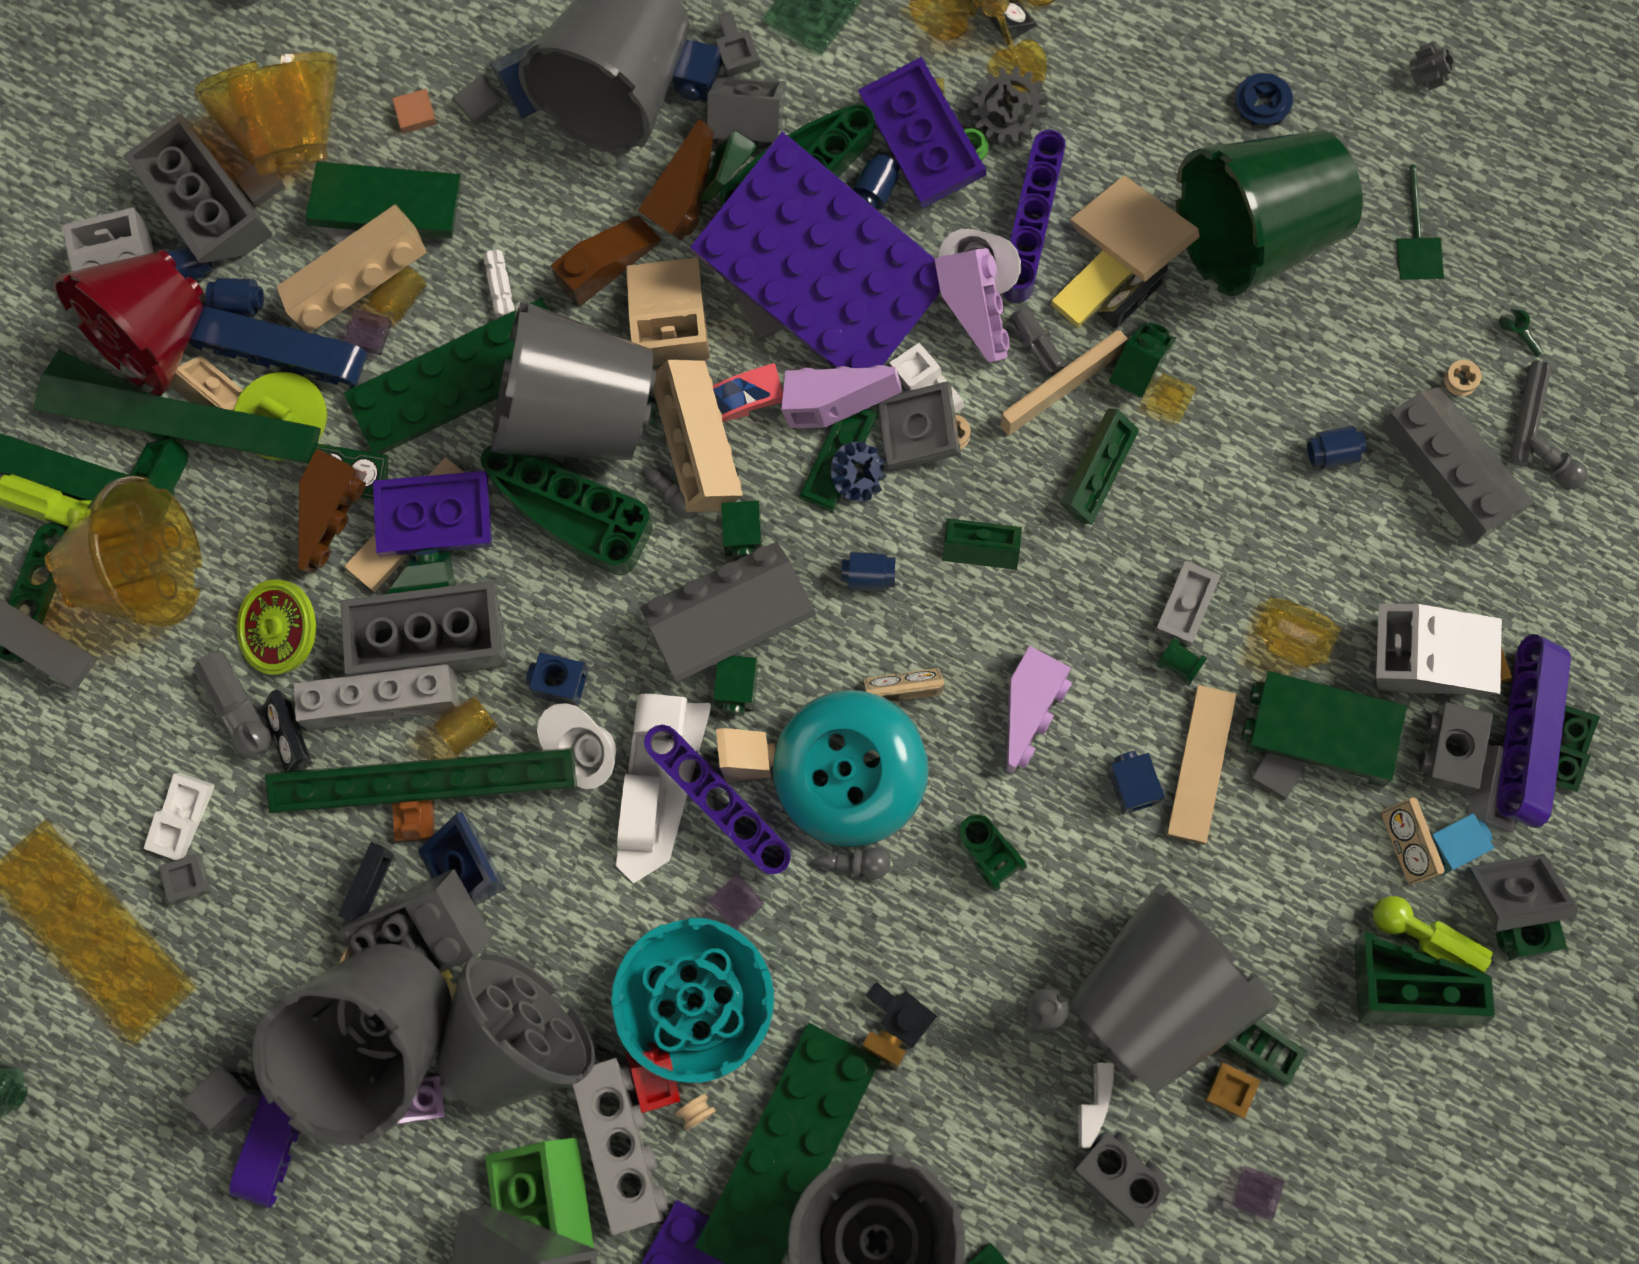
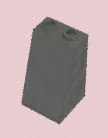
M491 1206L460 1210L451 1264H596L599 1250Z

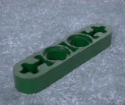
M48 523L36 531L8 602L9 605L17 610L27 602H34L36 612L31 618L40 624L44 622L72 548V537L65 528L56 523ZM56 535L61 541L59 545L53 544L50 548L45 542L47 538H54ZM42 554L45 557L49 555L54 559V562L51 563L44 558H39V555ZM47 567L49 569L47 581L41 585H34L32 583L33 573L39 568ZM0 645V658L10 664H18L25 661Z

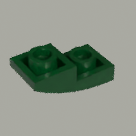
M1565 705L1556 777L1557 786L1578 792L1591 756L1587 752L1600 716Z

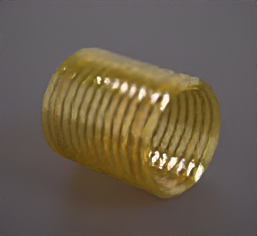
M407 266L376 287L368 297V300L381 314L387 315L384 311H391L394 313L392 314L394 317H391V319L395 322H401L409 309H411V306L419 298L421 292L425 290L427 284L416 271Z
M475 695L468 697L466 701H463V704L460 703V706H457L453 711L444 715V718L441 717V720L434 723L437 732L454 754L459 757L460 754L469 750V747L472 748V745L478 743V740L481 741V738H484V736H487L488 733H491V731L498 727Z

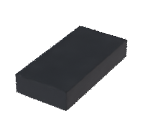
M370 842L340 909L339 917L352 922L370 912L394 855L391 851Z

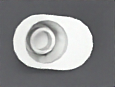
M960 229L950 233L942 242L939 249V257L988 248L989 254L993 256L996 263V276L994 277L996 292L1002 294L1009 291L1016 284L1020 275L1021 260L1017 249L1009 240L975 229Z
M567 703L555 704L544 711L539 719L537 728L539 743L545 750L573 747L578 787L593 789L606 783L613 772L616 745L612 735L605 728L597 726L588 714L577 706Z

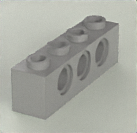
M449 664L294 683L296 722L306 730L460 711L457 674Z
M618 1058L595 1064L591 1072L583 1080L572 1085L613 1236L663 1221L662 1211L668 1210V1204L662 1185L657 1187L654 1185L651 1171L657 1169V1163L652 1146H644L640 1130L646 1129L644 1114L641 1113L640 1105L633 1106L629 1090L635 1089L629 1065L622 1066V1062ZM615 1093L619 1097L620 1108L615 1115L606 1117L601 1112L600 1102L605 1095ZM619 1133H625L631 1141L630 1151L623 1157L615 1156L611 1150V1141ZM630 1173L638 1175L642 1182V1189L634 1198L627 1197L621 1188L622 1180Z

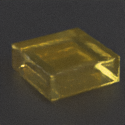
M1162 373L1146 408L1180 423L1197 387Z

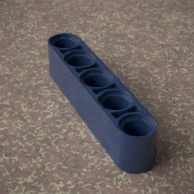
M205 306L189 341L192 347L201 351L203 347L214 350L213 354L236 359L239 356L248 359V363L270 368V365L281 367L283 372L295 373L303 377L304 374L316 376L315 380L337 386L338 383L350 385L349 389L357 386L368 357V353L364 349L348 342Z

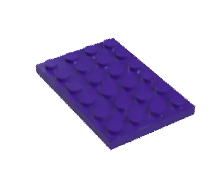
M783 131L689 248L697 257L834 368L840 366L871 368L875 365H884L940 293L934 257Z

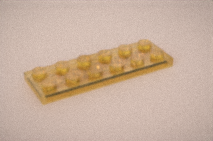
M44 820L0 860V893L133 1044L141 1042L198 988L49 821Z

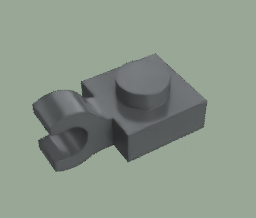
M731 11L718 14L720 22L718 27L722 37L715 39L716 47L720 49L721 62L726 76L760 67V59L749 29L738 32Z

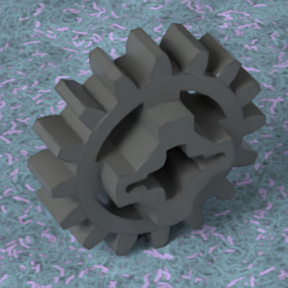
M1017 66L1012 70V74H1006L1004 67H1000L999 76L996 78L991 73H987L988 84L985 86L977 83L976 88L980 96H972L970 99L972 105L976 107V109L970 111L972 120H979L975 125L976 129L980 132L986 131L985 137L989 143L995 137H998L1000 147L1005 146L1007 139H1012L1013 144L1017 147L1020 142L1019 137L1022 136L1031 141V130L1033 128L1039 131L1043 129L1039 118L1048 117L1047 108L1042 106L1048 103L1047 94L1040 93L1043 90L1042 82L1036 81L1032 84V72L1028 71L1022 77ZM1012 86L1021 87L1026 91L1020 92ZM996 90H998V92L996 93V95L994 96V98H993V99H989V98L991 97V95H992ZM1007 95H1009L1010 101L1013 103L1011 119L1008 112H1006ZM1030 114L1028 119L1020 125L1025 115ZM999 121L1006 125V128L998 127L992 122Z

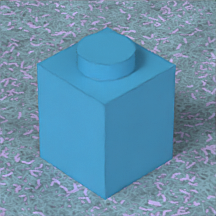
M1474 813L1431 835L1445 869L1443 875L1495 849L1491 843L1492 834L1482 820H1477Z

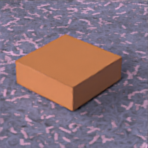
M427 89L392 98L403 134L437 124Z

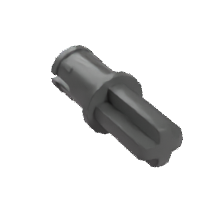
M1023 306L1011 314L1009 320L1025 342L1024 348L1027 351H1032L1046 374L1054 375L1063 369L1065 361L1049 339L1051 333L1042 328L1030 307Z

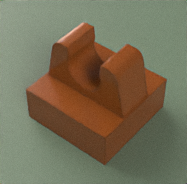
M433 800L393 803L394 841L396 843L429 840L435 834Z

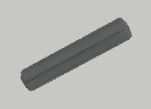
M1536 360L1528 368L1509 458L1510 462L1515 465L1528 466L1533 460L1534 450L1529 443V438L1531 436H1538L1552 369L1548 362Z

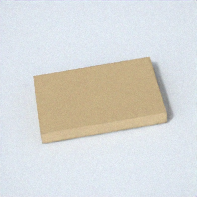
M1125 175L1070 219L1072 226L1079 233L1144 282L1200 237L1197 227Z

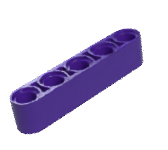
M1055 130L1039 132L1032 144L1010 242L1017 249L1021 260L1018 278L1023 279L1026 283L1023 285L1015 284L1009 291L1002 293L1008 301L1013 303L1026 301L1031 297L1034 290L1065 152V139ZM1042 151H1051L1054 155H1045ZM1043 182L1047 186L1037 187L1033 183ZM1036 214L1040 219L1032 220L1027 218L1026 215ZM1029 246L1033 251L1023 252L1018 247Z
M1538 634L1526 636L1520 642L1516 651L1496 806L1500 814L1531 828L1543 826L1550 818L1553 809L1571 664V654L1568 649Z
M663 724L649 729L645 735L644 746L653 760L762 871L772 875L784 871L790 864V849L769 825L676 730ZM661 731L670 733L674 740L673 748L666 754H658L652 747V738ZM689 759L697 761L702 770L699 779L691 783L684 781L679 774L680 765ZM717 787L724 789L729 795V804L726 808L719 811L711 809L706 801L708 792ZM742 816L751 817L757 824L755 834L747 839L740 838L734 832V823ZM772 844L778 845L784 851L782 863L775 867L767 866L761 858L764 848Z
M263 1093L232 1176L229 1194L233 1197L270 1208L277 1200L278 1196L274 1194L278 1182L283 1183L292 1157L288 1154L292 1142L297 1143L300 1131L288 1123L291 1118L275 1101L270 1104Z

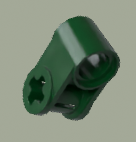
M980 814L971 815L962 822L957 833L958 843L974 863L978 873L993 891L997 892L1000 890V884L1017 870L1024 871L1027 868L1025 861L1018 851L1002 836L992 821L986 816ZM971 825L982 827L986 833V841L981 844L971 843L966 837V828ZM1004 861H1007V863L1003 865L1000 869L994 871V869L998 865H1000Z

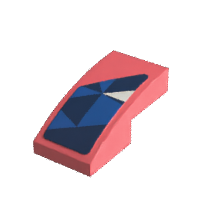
M775 363L749 370L713 385L717 405L722 414V422L749 416V411L782 403L783 390Z

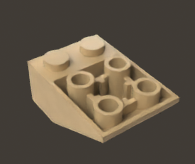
M699 258L627 266L631 341L652 349L653 366L663 365L667 360L699 361L710 359Z

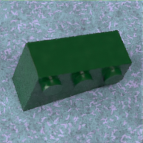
M1364 931L1354 943L1358 1023L1482 1029L1495 1017L1492 976L1442 958L1437 960L1414 952L1415 949L1412 947L1389 943L1378 939L1377 935Z

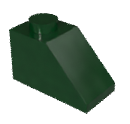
M425 549L416 552V556L411 557L384 594L456 586L450 552L439 553L438 549Z

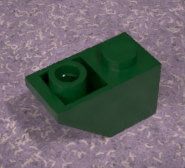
M1143 322L1126 343L1109 382L1142 398L1150 388L1176 337L1170 335L1169 330L1162 325Z

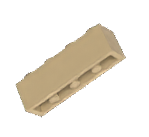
M393 205L279 284L277 289L286 313L305 332L311 333L427 252L416 227L396 205Z
M667 360L656 370L653 391L680 491L685 498L686 512L721 511V503L736 502L743 494L706 362L698 360Z

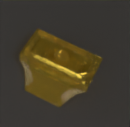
M1270 597L1253 634L1263 638L1267 652L1308 668L1317 662L1323 665L1327 663L1342 628L1323 614L1289 600Z

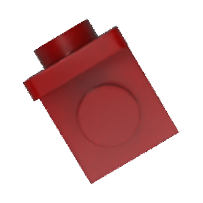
M654 1042L647 1043L646 1045L651 1050L642 1053L651 1059L654 1064L673 1070L669 1053L661 1048L658 1049V1045ZM629 1052L625 1054L641 1113L681 1101L676 1081L668 1080L652 1073L639 1064Z

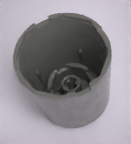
M574 0L523 56L519 64L521 86L537 111L544 108L557 120L554 127L570 138L599 150L616 154L629 153L631 148L636 146L642 148L651 136L690 33V22L687 12L679 0Z
M519 301L510 335V341L515 342L512 360L505 359L493 424L492 440L494 442L491 444V452L631 460L637 443L641 439L643 428H647L650 418L651 406L647 405L649 393L653 391L656 371L652 370V349L533 304Z
M1158 884L1150 892L1067 1001L1082 1018L1077 1025L1105 1052L1108 1059L1132 1082L1139 1078L1154 1094L1161 1091L1278 1006L1274 997L1253 974L1247 978L1233 964L1238 958L1171 892L1168 891L1166 893L1167 890L1161 884Z
M377 944L357 952L284 995L275 1002L260 1020L252 1046L255 1075L268 1102L271 1104L275 1101L291 1118L288 1123L292 1127L311 1138L325 1143L359 1145L382 1137L385 1132L399 1123L406 1114L439 1048L452 1005L451 994L444 977L426 957L410 948L396 944Z
M869 1153L856 1155L835 1163L823 1171L801 1196L790 1225V1264L965 1263L964 1225L959 1209L949 1191L936 1176L923 1166L904 1157L892 1154ZM873 1229L877 1234L880 1230H883L888 1235L884 1240L887 1249L882 1253L877 1249L872 1253L866 1247L870 1241L866 1235Z

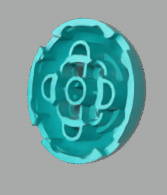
M843 690L832 692L805 704L788 721L780 734L775 748L773 779L777 796L785 812L805 833L819 841L834 846H867L889 838L898 832L916 813L923 800L928 783V755L915 723L893 702L865 691ZM834 734L842 735L845 740L844 747L839 751H835L830 747V738ZM872 750L876 751L880 756V763L875 768L868 767L864 760L866 753ZM842 762H849L851 764L852 771L848 776L842 775L843 770H840ZM819 769L824 770L828 774V782L823 787L817 786L813 781V775ZM854 786L859 787L864 795L862 801L858 804H854L848 799V791Z
M688 918L665 925L662 924L652 929L630 948L624 956L614 979L611 1006L613 1007V1016L619 1038L627 1051L639 1064L652 1073L668 1080L683 1083H701L722 1078L732 1073L756 1053L771 1025L774 1011V988L765 960L754 944L742 933L715 920ZM691 965L697 969V978L693 982L687 983L681 979V970L685 966ZM719 987H727L731 991V998L725 1004L715 1001L714 993ZM691 996H701L700 999L703 1000L700 1008H689L688 1000ZM665 1000L673 1001L676 1006L675 1013L670 1017H663L659 1012V1006ZM699 1021L706 1022L710 1027L708 1036L703 1039H698L693 1035V1026ZM654 1042L658 1045V1049L661 1048L667 1051L671 1058L673 1070L658 1066L651 1059L647 1058L642 1052L649 1051L651 1048L646 1044Z

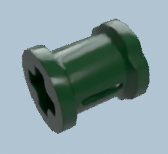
M1174 637L1156 666L1160 669L1163 667L1170 669L1184 678V684L1190 686L1208 657L1204 654L1201 656L1194 654L1179 644L1180 640Z

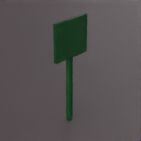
M1411 164L1409 166L1414 238H1397L1396 240L1400 280L1444 279L1441 237L1422 238L1417 167L1415 164Z

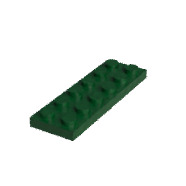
M542 297L530 303L548 310ZM516 310L343 392L372 453L384 454L498 399L505 359L512 360L515 342L510 341V335Z
M808 1023L695 1246L696 1249L724 1264L782 1263L789 1248L790 1225L796 1206L808 1186L823 1171L828 1169L881 1059Z

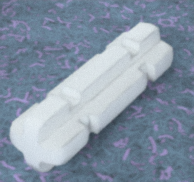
M501 250L485 252L483 258L487 269L486 273L491 298L493 299L494 313L499 318L514 311V305L511 299L512 295L505 269L504 256Z

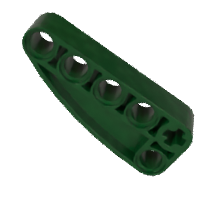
M863 104L851 105L807 123L787 136L839 178L874 140V114L869 107ZM856 125H861V126H864L865 128H864V129H860V130H856V129H853L852 127H853V126H856ZM768 149L747 164L720 191L721 208ZM834 149L842 151L839 154L828 153L830 150Z
M491 445L484 449L480 460L488 478L503 498L537 530L569 552L612 574L625 575L633 570L653 530L652 518L644 503L532 455L491 452ZM500 460L509 461L504 469L492 470L496 462ZM533 474L542 475L538 483L526 484L529 476ZM566 488L576 489L572 497L567 499L559 498L562 490ZM599 502L610 504L609 508L603 513H594L592 511L593 507ZM637 516H640L641 523L634 522L632 526H629L628 520L635 521ZM621 548L628 551L625 558L614 561L610 559L611 553L616 549Z

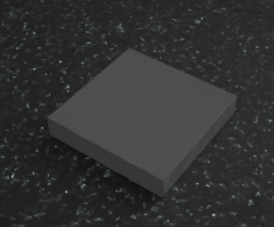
M947 381L903 392L878 403L886 467L889 471L901 470L961 455L952 388Z
M1545 854L1470 866L1466 869L1468 882L1496 931L1571 919L1577 916V905Z

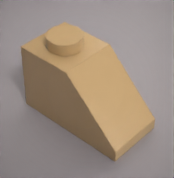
M728 728L716 729L720 770L727 783L771 778L770 767H773L776 745L775 743H768L766 732Z

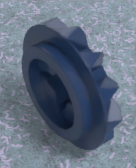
M1258 73L1247 77L1239 85L1236 92L1235 106L1240 110L1241 118L1246 117L1252 122L1253 126L1265 124L1269 128L1273 123H1282L1290 113L1293 106V94L1289 85L1282 78L1269 73ZM1257 95H1260L1262 98L1273 95L1269 103L1270 107H1267L1265 104L1254 106L1258 100Z
M865 441L850 442L843 445L835 453L831 463V478L835 488L843 497L855 502L872 499L874 492L882 491L879 480H884L887 477L883 473L885 460L881 459L876 453L877 448L870 447L865 444ZM865 463L863 473L866 475V478L856 479L855 476L858 471L854 466Z

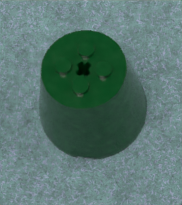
M1322 130L1203 147L1190 152L1183 159L1176 177V181L1182 184L1181 198L1175 200L1176 213L1197 227L1200 236L1186 248L1187 252L1205 281L1212 278L1218 284V292L1227 296H1237L1248 292L1344 240L1354 233L1361 219L1363 205L1362 188L1354 161L1338 138Z

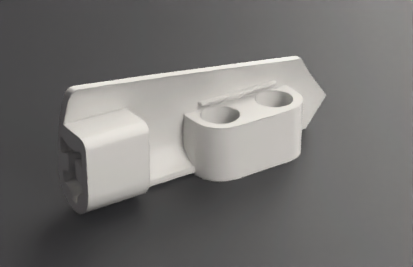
M640 694L637 696L628 774H625L616 860V867L633 884L670 861L688 795L647 753L644 746L645 735L649 729L656 725H668L676 730L699 754L711 710L710 703H687V698L659 694ZM661 731L654 735L652 747L655 752L666 754L671 751L674 740H670V733ZM689 759L680 765L679 774L684 781L691 783L697 761Z

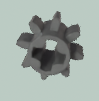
M1436 41L1420 46L1419 50L1415 51L1416 57L1410 60V72L1413 80L1418 85L1427 83L1428 90L1446 85V81L1450 80L1449 74L1455 72V61L1451 50L1448 47L1438 49Z

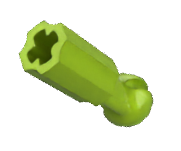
M4 474L0 479V506L45 522L53 521L70 527L73 532L80 536H93L99 533L105 526L106 513L101 505L94 501H79L63 495L61 491L12 474L10 476Z
M1399 896L1381 898L1373 909L1374 922L1382 932L1387 934L1405 932L1419 941V951L1428 957L1437 960L1442 958L1482 973L1486 972L1492 961V951L1444 923L1435 921L1428 925L1414 917L1411 905L1404 898Z

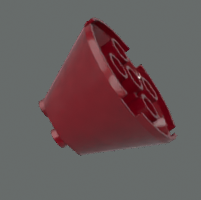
M159 250L156 254H144L62 273L53 281V287L60 303L66 311L71 307L82 321L77 325L78 329L97 351L121 373L120 362L139 377H127L139 388L146 383L153 388L150 393L155 396H162L168 391L203 311L199 297L204 292L200 285L189 276L184 278L176 269L177 265L173 258L164 250Z

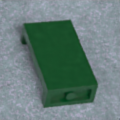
M1271 671L1266 672L1261 682L1254 681L1249 703L1255 704L1253 718H1246L1241 735V740L1247 741L1246 753L1253 754L1255 751H1262L1368 778V784L1383 788L1393 780L1407 711L1406 705Z

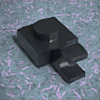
M876 982L866 995L867 998L887 1013L881 1024L910 1048L916 1045L937 1017V1015L907 991L897 1000L888 990Z

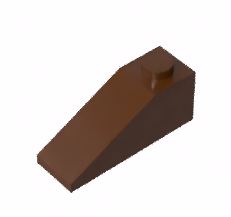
M698 119L638 209L645 217L680 241L685 235L689 236L696 229L699 223L698 217L703 207L700 195L708 174L714 132L700 119Z
M637 215L579 242L550 265L558 286L580 308L627 269V266L633 265L662 240Z

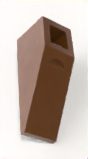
M316 449L299 481L298 568L314 573L317 568H322L328 561L331 554L329 546L335 535H339L344 530L348 522V515L346 514L352 502H356L363 494L366 486L364 479L367 475L364 471L319 449Z

